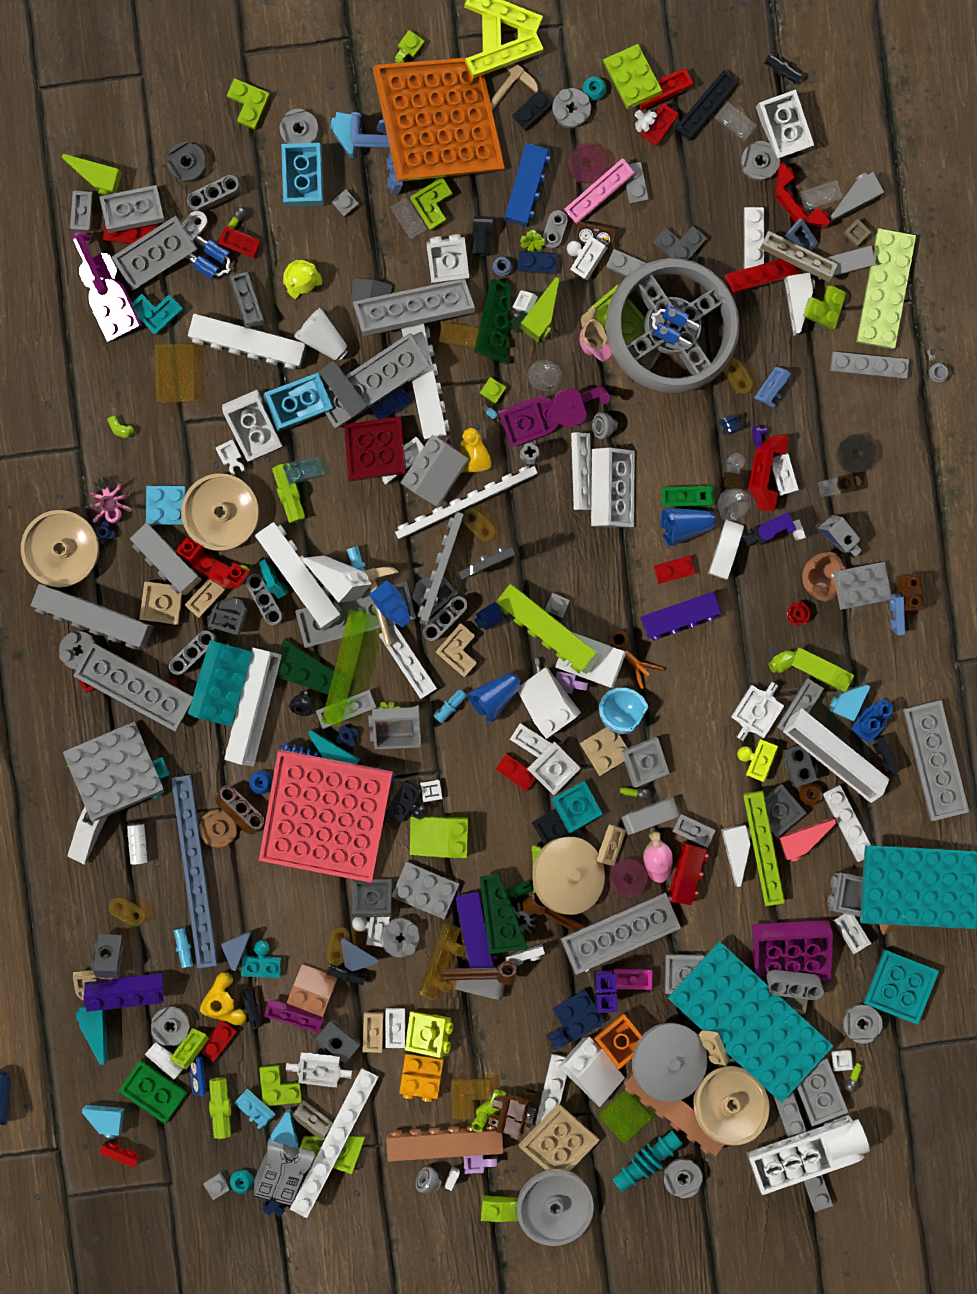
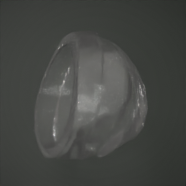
M536 361L528 370V380L538 390L551 391L556 389L561 383V370L551 361Z
M732 488L726 490L720 495L718 500L719 514L724 520L739 519L751 507L750 496L741 489Z

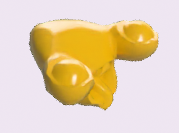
M474 428L466 429L462 435L464 440L460 443V453L470 460L461 473L487 471L492 467V461L482 443L481 437Z
M221 972L202 1001L200 1012L210 1018L223 1020L234 1025H242L247 1020V1014L241 1009L233 1010L234 1000L225 991L226 988L231 986L233 977L228 972Z

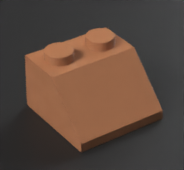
M302 964L287 1004L323 1017L338 978L327 976L326 972Z

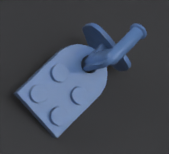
M351 112V142L355 147L390 148L387 135L359 134V122L362 115L357 112ZM384 119L378 123V132L387 133ZM390 151L389 158H387V170H390L389 177H387V189H390V195H398L403 181L397 182Z

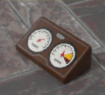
M578 222L575 241L585 245L591 236L607 246V250L611 251L616 229Z

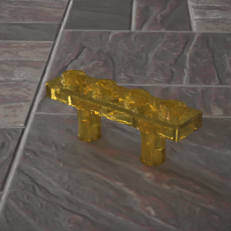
M446 923L442 924L418 994L419 997L436 1001L440 990L444 993L452 991L453 984L448 981H442L440 979L441 969H447L452 954L461 957L465 953V947L456 943L460 927Z

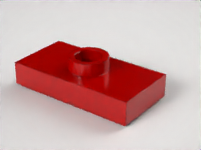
M224 226L218 244L254 258L261 240Z

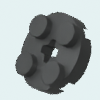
M182 142L170 150L167 166L176 179L185 183L200 178L206 170V158L200 147L195 144ZM184 158L192 159L190 166H182Z

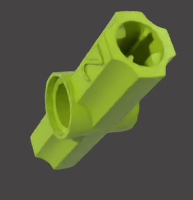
M288 463L273 467V474L278 486V495L281 503L284 505L289 523L305 519V514L299 500L300 494L296 483L293 481Z
M223 1077L210 1079L211 1100L209 1102L210 1116L213 1119L214 1138L223 1139L231 1137L230 1098L228 1099L227 1079Z

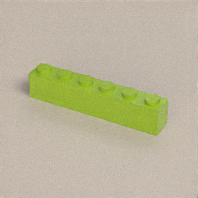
M509 584L496 601L501 606L499 609L507 616L509 614L515 617L513 621L521 627L525 625L529 628L527 632L534 638L539 636L546 648L549 650L555 649L557 651L556 656L564 662L566 660L571 662L570 667L577 673L582 671L587 674L601 657V655L515 586Z

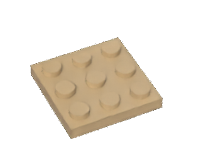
M558 1103L518 1145L545 1170L561 1169L570 1172L598 1143L599 1139Z

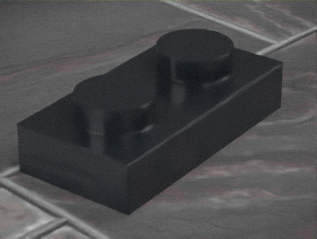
M539 90L512 115V118L526 131L553 106V102Z
M878 736L874 738L875 744H873V748L877 755H881L883 759L881 764L885 772L893 775L900 772L884 737Z

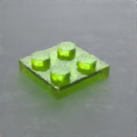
M625 1089L598 1114V1117L623 1144L652 1119V1116Z

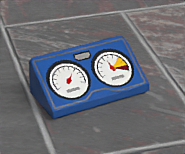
M198 1054L190 1064L189 1071L192 1093L201 1097L205 1095L207 1089L203 1055Z

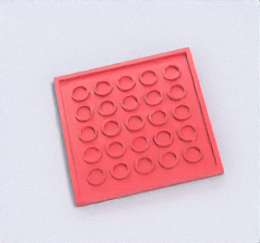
M278 750L259 861L372 883L393 772Z

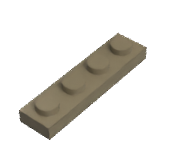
M770 231L767 232L760 249L828 282L831 280L837 267L836 263Z

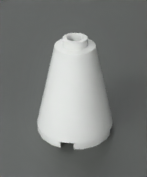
M318 308L303 324L302 329L298 330L294 335L296 339L334 360L337 358L341 360L348 352L346 350L347 344L321 308Z

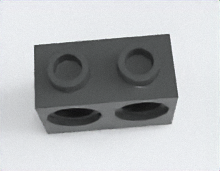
M799 744L781 749L792 786L797 787L817 781L816 776L819 774L816 765H812L810 757L813 756ZM796 750H801L803 753L800 760L794 759V752ZM806 768L808 776L802 779L799 776V772L801 769Z

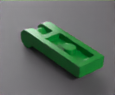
M715 486L661 487V507L715 506V500H713ZM700 493H705V500H700Z

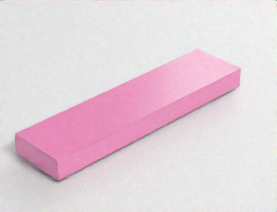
M622 158L564 210L578 224V222H581L636 173Z

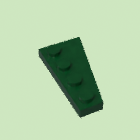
M492 279L473 352L507 365L509 364V357H507L508 348H510V340H508V329L510 328L508 311L510 310L511 285L497 279Z
M283 639L278 653L282 656L276 677L344 700L350 681Z
M500 874L480 876L489 954L528 949Z

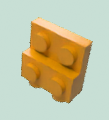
M405 1053L399 1094H403V1098L414 1099V1096H419L426 1102H433V1099H438L443 1058Z

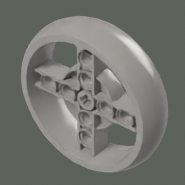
M667 258L640 266L619 284L609 303L606 318V334L613 357L631 379L654 391L683 393L696 390L710 383L728 365L739 338V315L736 303L729 289L711 270L693 261ZM665 274L681 275L696 281L708 292L691 303L677 297L667 298L654 277ZM636 289L649 309L644 323L645 334L626 346L621 327L622 312L628 297ZM647 290H653L656 294L655 298L649 297ZM705 301L708 304V309H703L700 302ZM667 305H670L684 313L688 311L692 314L691 321L699 324L697 330L686 325L683 328L677 325L673 328L681 332L680 337L691 342L688 348L677 342L675 345H672L662 339L660 341L654 339L653 332L655 329L652 326L653 319L651 316L653 313L658 312V306L666 308ZM719 307L723 319V339L716 357L710 363L697 343L701 332L700 318ZM661 313L658 316H654L656 327L659 322L667 326L673 324L663 319ZM637 343H643L645 351H640L637 348ZM654 349L665 354H678L692 375L683 378L663 377L648 371L637 360ZM691 354H695L698 357L697 363L691 361Z

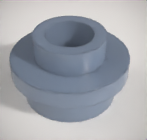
M499 257L493 262V271L496 275L506 276L511 272L512 264L508 258ZM504 264L506 268L504 270H500L499 265Z

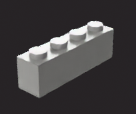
M145 523L130 538L134 543L132 547L139 554L142 552L145 554V561L151 567L156 566L159 569L158 575L165 581L168 579L172 583L170 587L177 594L182 593L186 596L202 580L149 524Z

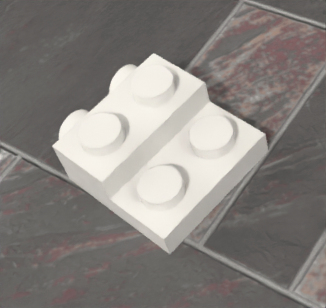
M460 234L450 235L449 239L442 240L441 237H432L430 241L426 242L431 283L469 278L464 237H461Z

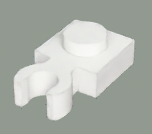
M233 439L216 447L224 466L230 464L229 471L233 476L236 475L234 472L236 466H239L242 472L245 471L244 466L237 461L242 456Z

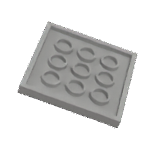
M135 721L63 752L92 822L164 792Z

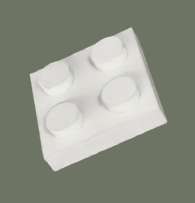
M555 742L528 768L553 795L581 769Z

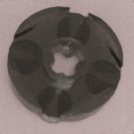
M850 435L839 443L836 452L837 461L845 471L850 473L864 472L872 465L876 458L875 446L871 440L869 441L863 435ZM854 449L861 452L858 459L851 455Z

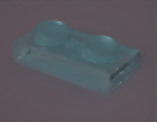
M318 456L287 463L283 466L289 484L321 477L325 474Z

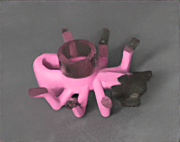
M112 476L109 477L111 484L106 477H103V482L100 478L98 479L100 487L94 481L96 489L103 492V496L89 491L84 492L86 495L101 499L99 503L85 506L86 509L99 506L102 509L101 513L93 519V523H96L99 518L103 517L104 513L108 522H119L122 518V512L118 507L129 512L132 511L131 508L117 501L125 499L130 495V492L113 497L121 489L123 480H119L117 488L112 493H110L111 487L114 484Z

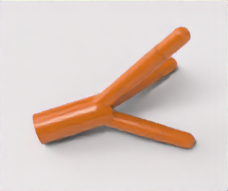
M628 650L625 651L624 658L634 667L641 689L644 686L639 670L646 676H650V674L643 667L664 671L662 667L638 661Z

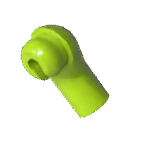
M116 416L107 419L116 436L128 438L133 435V428L129 425H120Z

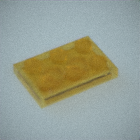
M194 344L155 345L156 403L196 402Z

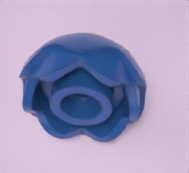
M259 770L251 775L249 780L250 788L257 794H265L271 790L273 777L266 771Z

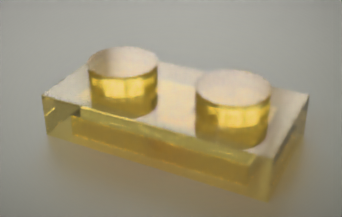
M442 323L439 343L474 348L479 328Z

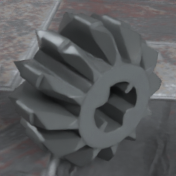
M517 903V910L514 907L513 910L516 917L520 918L523 915L524 920H526L519 924L524 936L525 929L530 934L531 929L529 926L536 927V924L531 921L536 920L537 916H530L524 909H521L520 903Z

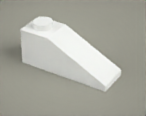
M810 273L787 276L784 280L793 336H798L801 332L805 319L803 314L808 298L812 297L813 289H815L814 278H811Z
M744 824L721 829L736 887H740L742 884L750 848L749 839H752L750 828H746Z

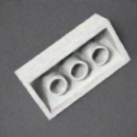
M616 448L592 449L591 526L634 527L635 451Z

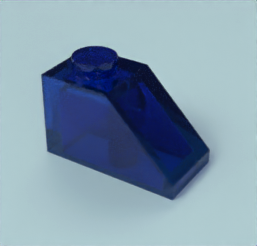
M496 602L476 613L477 618L474 620L479 629L484 628L486 631L504 620L505 617Z

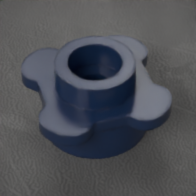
M104 521L102 525L93 527L100 544H104L106 540L113 539L115 536L114 531L109 527V522Z
M343 725L339 728L340 733L336 741L338 744L344 743L352 747L355 744L354 739L358 732L355 728L350 729Z

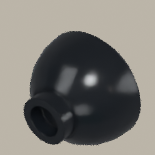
M300 691L299 695H296L290 701L289 709L297 715L309 716L315 713V703L310 697L311 694L309 692Z

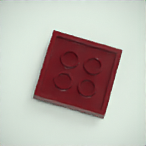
M401 417L344 424L349 481L406 474Z

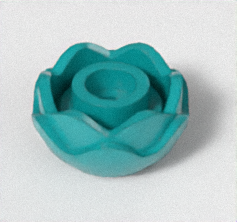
M590 77L584 82L582 92L588 95L590 101L600 100L604 97L606 85L601 78Z
M239 1170L232 1174L230 1186L234 1192L245 1194L253 1188L254 1177L247 1170Z

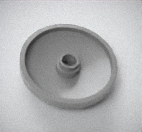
M663 1023L649 1029L637 1042L632 1056V1070L639 1087L649 1096L664 1102L678 1101L692 1094L702 1082L707 1068V1055L703 1042L694 1031L677 1023Z
M561 1169L546 1170L533 1176L521 1189L516 1205L517 1217L526 1235L535 1242L547 1246L564 1245L577 1239L589 1226L594 1209L593 1198L586 1183L576 1174Z

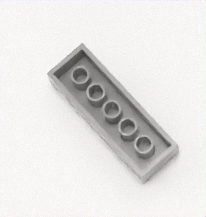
M38 585L31 606L36 608L35 612L49 616L53 614L54 619L62 622L72 621L71 625L80 629L90 628V633L99 636L106 634L108 635L107 639L117 643L124 641L126 642L125 646L132 649L140 650V647L146 648L154 628L153 625L47 585Z

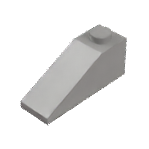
M865 172L856 178L857 181L830 216V222L881 197L884 191L874 172L870 174Z

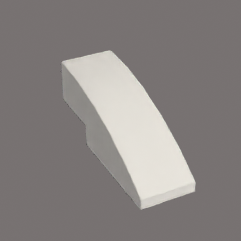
M725 520L708 574L725 580L728 579L744 528L743 525Z

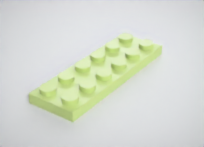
M878 228L873 249L876 265L871 266L869 270L857 343L895 349L916 235Z

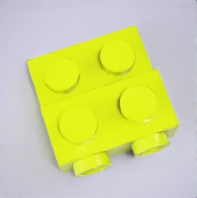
M415 1011L410 1012L405 1050L438 1058L446 1056V1053L448 1054L451 1048V1043L448 1042V1036L453 1031V1023H450L451 1018L436 1014L429 1015Z

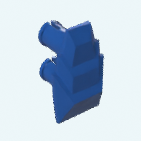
M388 580L369 594L384 617L386 616L391 622L394 621L403 627L411 621L407 611L408 607L404 602L405 599Z
M885 698L876 704L873 703L869 708H865L851 729L869 744L885 728L886 722L890 717L889 715L892 713L893 705Z

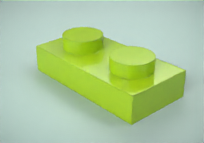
M192 1028L171 1056V1062L187 1070L209 1040L208 1036Z

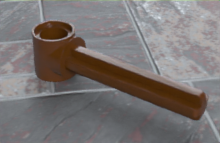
M536 892L523 901V909L529 915L537 914L540 916L544 914L573 932L586 927L565 914H559L547 908L541 902Z
M505 961L497 965V968L441 969L440 979L442 981L498 979V982H501L503 985H511L516 980V966L513 962ZM509 971V972H511L512 974H511V975H505V974H503V972Z

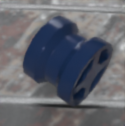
M737 414L719 420L720 425L724 428V435L742 429L741 424L737 422Z
M563 1027L557 1028L546 1035L547 1039L552 1043L551 1047L553 1050L559 1049L570 1042L568 1037L564 1035L565 1030Z

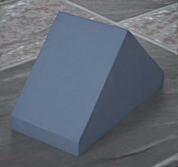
M801 218L784 236L785 239L809 251H812L818 244Z
M247 931L221 944L229 965L234 971L239 966L252 932Z
M344 938L341 939L345 967L350 971L378 963L379 960Z

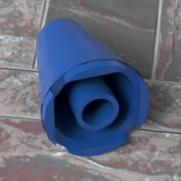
M666 508L661 511L660 516L661 528H664L666 533L662 534L663 539L668 546L677 545L708 532L716 524L715 516L710 511Z
M507 673L470 691L467 696H470L468 700L480 716L485 715L487 717L485 721L491 724L520 689L519 683L521 681L516 674Z

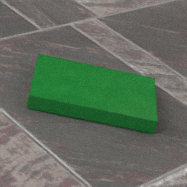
M140 1059L118 1092L166 1124L188 1091Z

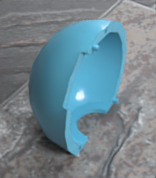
M615 688L608 691L602 697L599 704V715L603 724L609 730L619 734L633 733L639 726L648 709V705L645 699L636 691L628 688Z

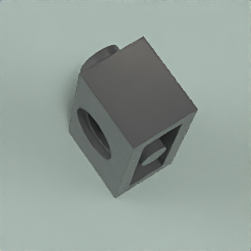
M99 934L98 941L94 942L95 959L91 960V970H93L95 977L119 979L124 948L122 935ZM105 954H111L107 959L102 958Z
M332 1018L316 1037L317 1045L323 1050L328 1049L333 1053L332 1056L340 1057L339 1062L343 1061L344 1063L349 1060L361 1044L357 1038ZM332 1039H341L342 1045L334 1046Z

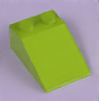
M558 277L552 281L521 322L520 329L538 343L541 339L545 341L551 333L550 330L552 328H550L558 289Z
M411 816L410 855L467 858L468 818L424 817L419 820Z

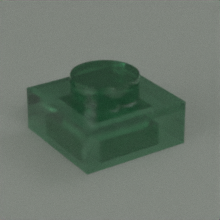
M521 311L520 314L516 313L510 321L512 324L511 330L515 333H518L521 322L527 315L524 311Z

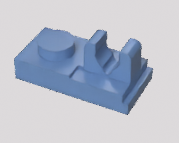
M775 367L754 398L770 407H775L772 400L774 397L781 398L778 391L786 384L791 374L785 369Z

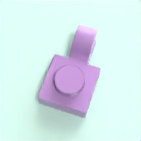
M557 671L556 679L566 693L572 694L573 688L587 690L588 683L575 681L576 675Z
M483 1155L464 1156L465 1174L484 1173V1167H497L498 1164L496 1155L483 1157Z

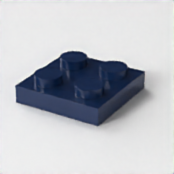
M585 988L552 1008L572 1042L605 1022Z

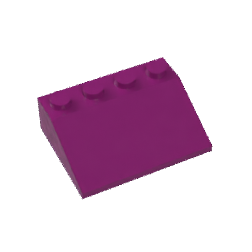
M829 920L752 924L753 972L766 984V975L772 970L815 974L819 976L821 981H831L833 933Z

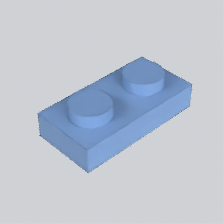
M900 593L892 594V600L889 601L890 611H893V618L890 619V628L896 635H905L904 597Z

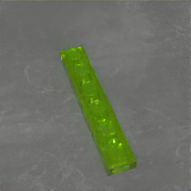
M349 610L322 718L324 723L341 727L369 614Z

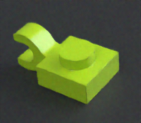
M409 30L398 44L400 51L395 56V62L404 63L408 56L414 59L425 44V41Z

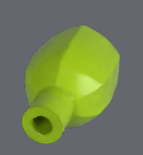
M784 651L774 656L772 661L769 662L771 671L773 673H782L793 667L792 663L794 662L796 651Z

